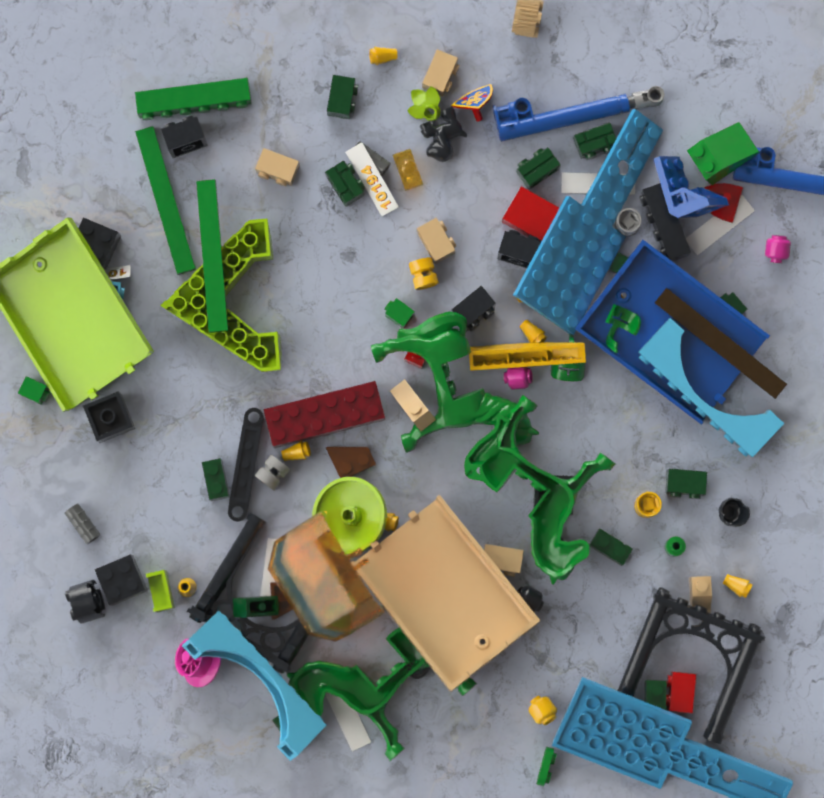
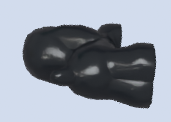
M448 107L442 111V119L447 123L434 125L432 121H428L420 125V132L425 138L433 137V142L426 149L427 156L440 162L448 161L453 155V147L449 139L458 136L467 137V133L462 129L461 123L457 121L453 107Z

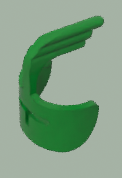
M613 305L605 321L608 324H612L606 339L607 347L613 352L618 353V343L614 340V334L618 327L635 336L637 335L641 325V319L638 314L619 305ZM613 316H616V317H618V318H619V316H620V319H623V320L627 321L628 323L626 324V323H624V322H622V321H620V320H617V319L613 318Z
M569 334V343H574V335ZM586 363L551 365V376L562 381H582L585 375ZM558 367L569 368V369H579V370H570L569 375H567V370H565V369H560V368H558Z

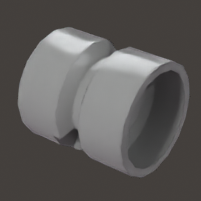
M632 208L621 210L615 221V229L626 237L635 235L642 222L641 215Z
M270 455L265 461V467H261L255 474V477L275 491L281 483L280 478H285L291 469L273 455ZM272 468L277 470L275 475L270 472Z

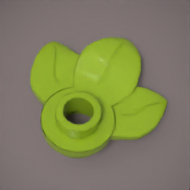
M432 86L429 87L427 92L420 89L412 90L411 98L414 105L407 110L408 113L416 119L437 120L441 114V109L438 106L440 102L438 91ZM429 108L434 109L435 113H430Z

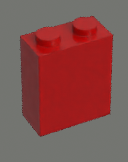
M521 186L502 218V223L527 237L528 235L537 237L538 241L542 242L559 207Z

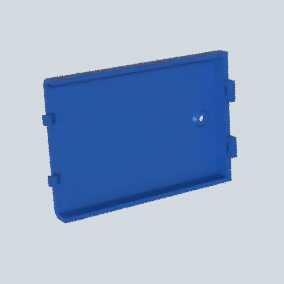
M642 240L575 329L702 425L706 416L703 418L695 411L697 407L693 403L689 405L681 398L683 394L678 389L674 391L667 385L669 381L664 376L660 378L653 372L655 368L650 363L648 365L643 363L639 359L640 354L638 351L671 318L685 331L681 336L680 349L682 367L688 383L694 392L711 407H714L717 402L721 405L724 403L726 398L723 397V394L740 374V371L654 302L666 288L669 289L752 356L770 335L645 240ZM626 293V298H622L621 294ZM614 304L638 314L641 319V325L636 336L620 327L616 329L614 340L618 343V353L613 352L606 345L607 335L612 324H608L605 321ZM613 316V318H615V319H617V320H620V321H622V322H624V323H626V324L628 323L627 321H625V320H623V319H620V316H619V318L616 317V316Z

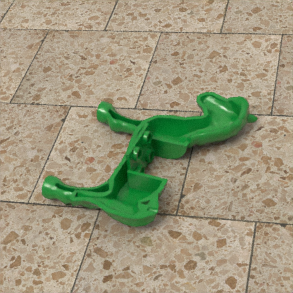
M449 311L428 318L413 329H399L397 339H388L382 343L371 345L376 363L383 361L390 353L399 351L412 352L420 355L427 361L434 376L438 404L437 414L434 416L436 420L422 431L414 424L410 433L401 435L406 453L415 450L421 438L442 429L463 428L477 424L495 426L498 416L508 417L510 410L517 405V403L508 399L485 393L483 388L454 397L457 389L454 380L450 381L449 379L451 371L448 362L471 353V348L466 338L467 321L459 313ZM527 414L524 415L517 429V446L528 444L533 435H539V432L532 428Z
M522 395L518 404L510 410L509 416H498L494 429L480 439L465 458L464 470L468 478L484 482L495 492H499L514 472L523 480H531L532 483L530 485L539 492L546 491L528 515L532 526L531 554L536 566L550 576L551 584L554 585L557 580L567 579L574 566L590 554L587 541L581 539L570 542L561 541L564 523L571 514L577 495L594 474L599 471H610L616 463L600 452L596 460L585 461L579 472L573 478L566 480L543 471L528 462L516 445V433L524 415L533 412L538 405ZM478 467H480V474L477 473Z
M398 627L385 639L405 662H398L390 669L392 673L389 676H382L376 684L358 665L351 668L320 660L306 663L295 673H287L289 678L288 685L295 689L296 693L309 704V707L317 715L321 716L323 713V700L326 692L340 697L350 708L359 714L368 716L383 734L386 741L385 755L389 761H392L405 748L398 742L399 731L391 725L385 716V707L399 686L410 675L430 666ZM469 678L458 686V692L464 696L477 683L472 678Z

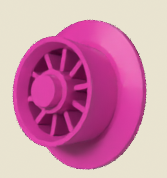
M187 638L177 649L175 656L176 669L181 676L185 677L190 685L198 688L205 687L216 677L222 658L198 657L195 660L182 647L189 639Z

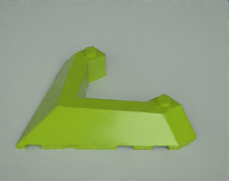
M267 218L248 220L236 234L224 243L222 256L226 296L254 262L274 260ZM203 265L167 301L165 300L160 305L261 372L281 370L282 350L281 338L278 332L257 333L227 308L229 331L209 333Z

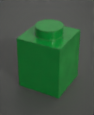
M397 298L394 302L390 300L384 309L386 310L385 316L402 329L407 326L415 315L414 310Z
M26 376L18 394L42 405L49 398L50 392L48 386Z

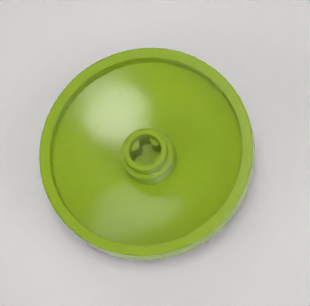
M342 477L326 485L318 494L312 511V523L319 540L330 550L347 555L362 553L371 548L370 543L380 539L387 522V507L382 494L373 484L357 477Z

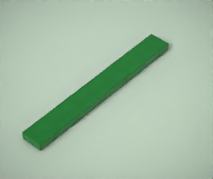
M151 126L135 131L177 275L196 270L155 129Z
M215 179L196 181L209 333L229 331L217 185Z

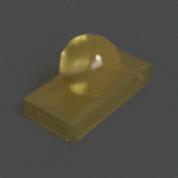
M411 149L393 154L392 156L405 191L423 185Z

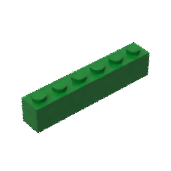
M248 78L135 92L137 114L143 120H152L156 116L169 118L173 114L179 113L185 116L195 111L208 113L211 109L224 111L234 106L236 108H246L252 104Z

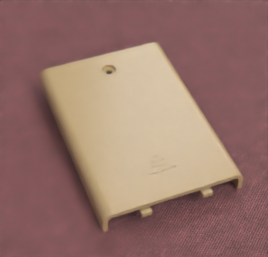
M438 495L434 502L418 514L414 510L409 513L410 520L380 543L377 540L373 543L371 542L370 546L372 549L357 561H352L350 565L447 689L452 692L536 626L540 620L443 498ZM481 639L485 640L484 645L480 644Z

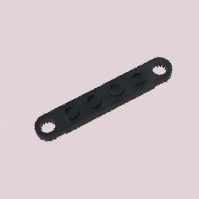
M250 408L245 412L228 507V516L236 522L243 521L248 513L264 415L258 408ZM252 412L259 414V420L256 423L249 421L248 417ZM239 506L243 509V514L240 517L233 516L232 510L234 507Z

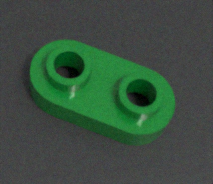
M547 746L545 748L536 785L544 787L545 783L549 784L552 772L548 771L550 764L554 765L557 753H553L554 748Z

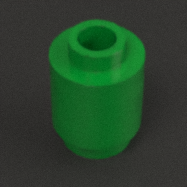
M675 536L666 541L664 548L669 556L676 557L684 553L686 544L682 538ZM674 543H678V550L673 548Z

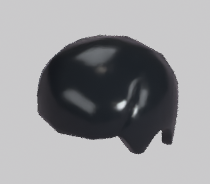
M728 498L722 501L718 509L719 518L726 526L740 527L746 524L750 518V509L742 503L741 499Z

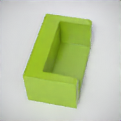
M167 570L145 574L146 578H148L152 595L153 612L174 609L175 606Z

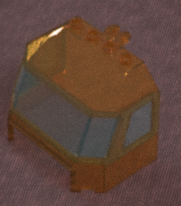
M321 511L273 543L268 570L308 635L336 642L381 616L386 610L382 605L377 604L356 571L369 563V560L367 558L363 559L355 566L350 561L351 558L361 554L362 549L359 548L346 555L325 520L327 517L326 511Z

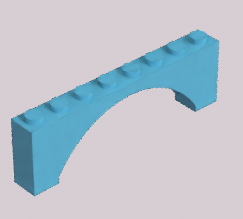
M669 318L638 351L640 354L639 359L646 365L650 363L655 368L653 372L660 378L664 376L669 381L667 385L674 391L678 389L683 394L681 396L683 400L689 405L693 403L697 407L695 409L697 413L703 418L707 416L712 420L710 425L717 431L721 429L726 433L724 437L731 444L735 442L739 445L738 450L745 457L748 455L754 457L783 426L784 422L771 410L757 415H732L716 410L705 403L689 385L682 367L680 345L681 336L685 331Z
M220 611L212 616L182 645L195 660L198 657H219L234 661L252 671L265 684L274 699L279 714L280 744L277 748L289 761L298 756L325 728L326 724L322 718L309 707V704L296 693L292 686L288 685L282 675L272 668L268 660L257 652L254 645L249 643L242 636L240 630L236 629Z

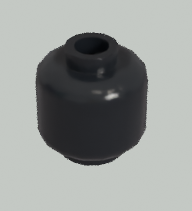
M530 585L520 587L517 590L533 612L541 610L544 602L542 601L543 595L540 591Z

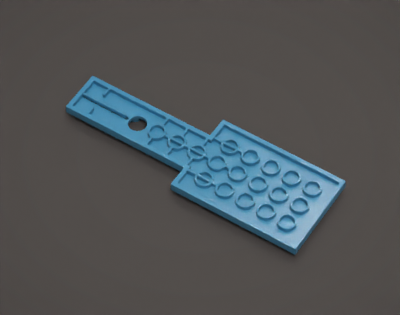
M636 109L632 110L582 204L570 196L565 197L513 296L570 335L575 334V327L584 317L626 236L612 226L663 132L662 128ZM622 160L627 162L629 167L626 175L619 173L618 164Z
M584 677L581 678L552 741L553 747L661 789L668 773L730 798H787L793 786V780L685 738L692 725L691 720ZM727 770H734L738 773V778L727 782L723 778V773Z

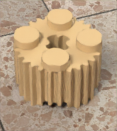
M517 0L512 32L515 35L532 38L538 37L539 27L536 26L540 25L544 1Z

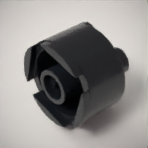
M95 580L71 586L69 590L65 591L66 599L71 604L70 615L73 621L77 620L80 624L105 616L102 613V610H105L103 595L100 588H95L94 585L97 584Z

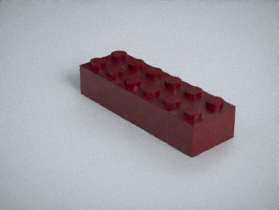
M376 381L263 409L274 449L385 420Z

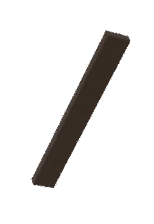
M666 288L654 302L774 399L787 386V383L669 289Z

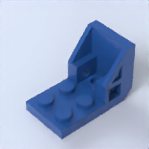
M659 156L654 158L665 201L671 215L677 218H697L729 205L726 197L703 187L690 190L689 182L683 170L684 165L679 156Z

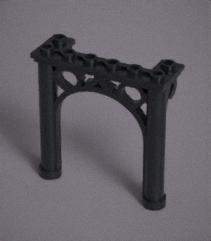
M250 512L247 517L248 521L196 606L188 608L187 612L190 613L189 617L198 623L202 621L207 622L212 617L209 615L211 609L214 616L217 613L218 606L221 604H230L233 610V577L267 523L266 521ZM332 563L304 612L296 621L289 625L276 628L265 627L254 623L248 618H239L237 621L241 625L242 636L254 645L262 657L274 664L273 669L281 674L290 672L292 662L341 581L347 577L349 572L339 565ZM226 586L228 600L217 601ZM232 614V616L228 619L229 622H232V621L235 620L233 614ZM295 627L294 631L292 632L291 636L285 644V638L282 632L288 631ZM260 630L265 631L260 637L262 646L250 640L247 636L250 633H259ZM267 634H278L281 640L278 648H271L265 643V636ZM281 651L278 656L273 654V652Z
M659 587L658 590L653 588V603L617 691L634 697L650 654L654 647L663 639L677 634H691L706 639L721 652L727 666L724 686L703 734L705 739L721 744L729 717L759 643L761 644V641L765 640V635L760 629L761 627L756 624L750 623L746 625L736 619L729 621L721 613L714 612L712 614L707 612V608L696 604V607L689 605V601L678 597L677 600L672 598V595L669 594L670 591ZM671 614L682 616L685 620L683 626L673 629L668 623V617ZM687 615L702 620V622L687 628L689 624ZM663 620L668 631L656 637ZM710 624L725 629L718 634L717 640L714 638L715 634L710 631ZM725 635L735 637L738 640L736 647L724 649L721 644L722 637ZM739 651L732 668V664L728 654H733Z

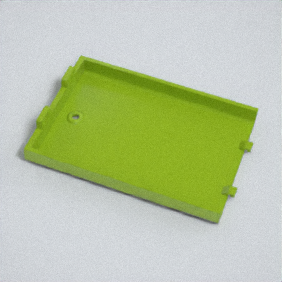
M67 217L52 229L45 230L35 237L30 245L13 257H8L0 263V309L63 412L72 410L88 398L94 400L98 397V394H96L98 391L125 372L128 374L135 371L134 366L154 353L153 348L72 218Z

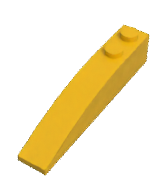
M545 342L471 346V353L469 354L470 371L586 363L585 343Z

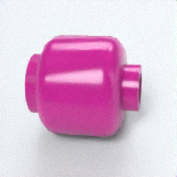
M772 235V238L766 241L765 256L771 258L773 263H782V260H786L790 256L791 242L787 240L786 236Z
M528 367L508 368L507 372H504L505 384L508 383L512 390L526 389L533 382L532 370Z

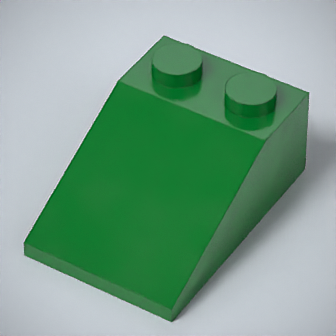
M740 122L702 139L687 150L705 180L712 186L760 153Z

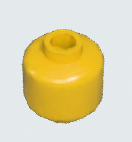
M536 696L530 701L531 705L528 712L537 724L546 726L556 719L557 708L549 697Z

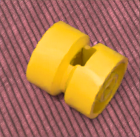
M432 257L418 259L408 264L411 275L415 276L413 278L415 290H423L439 284L437 274L433 272L435 267Z
M653 492L642 493L636 498L634 503L636 513L643 518L655 516L662 507L660 497Z

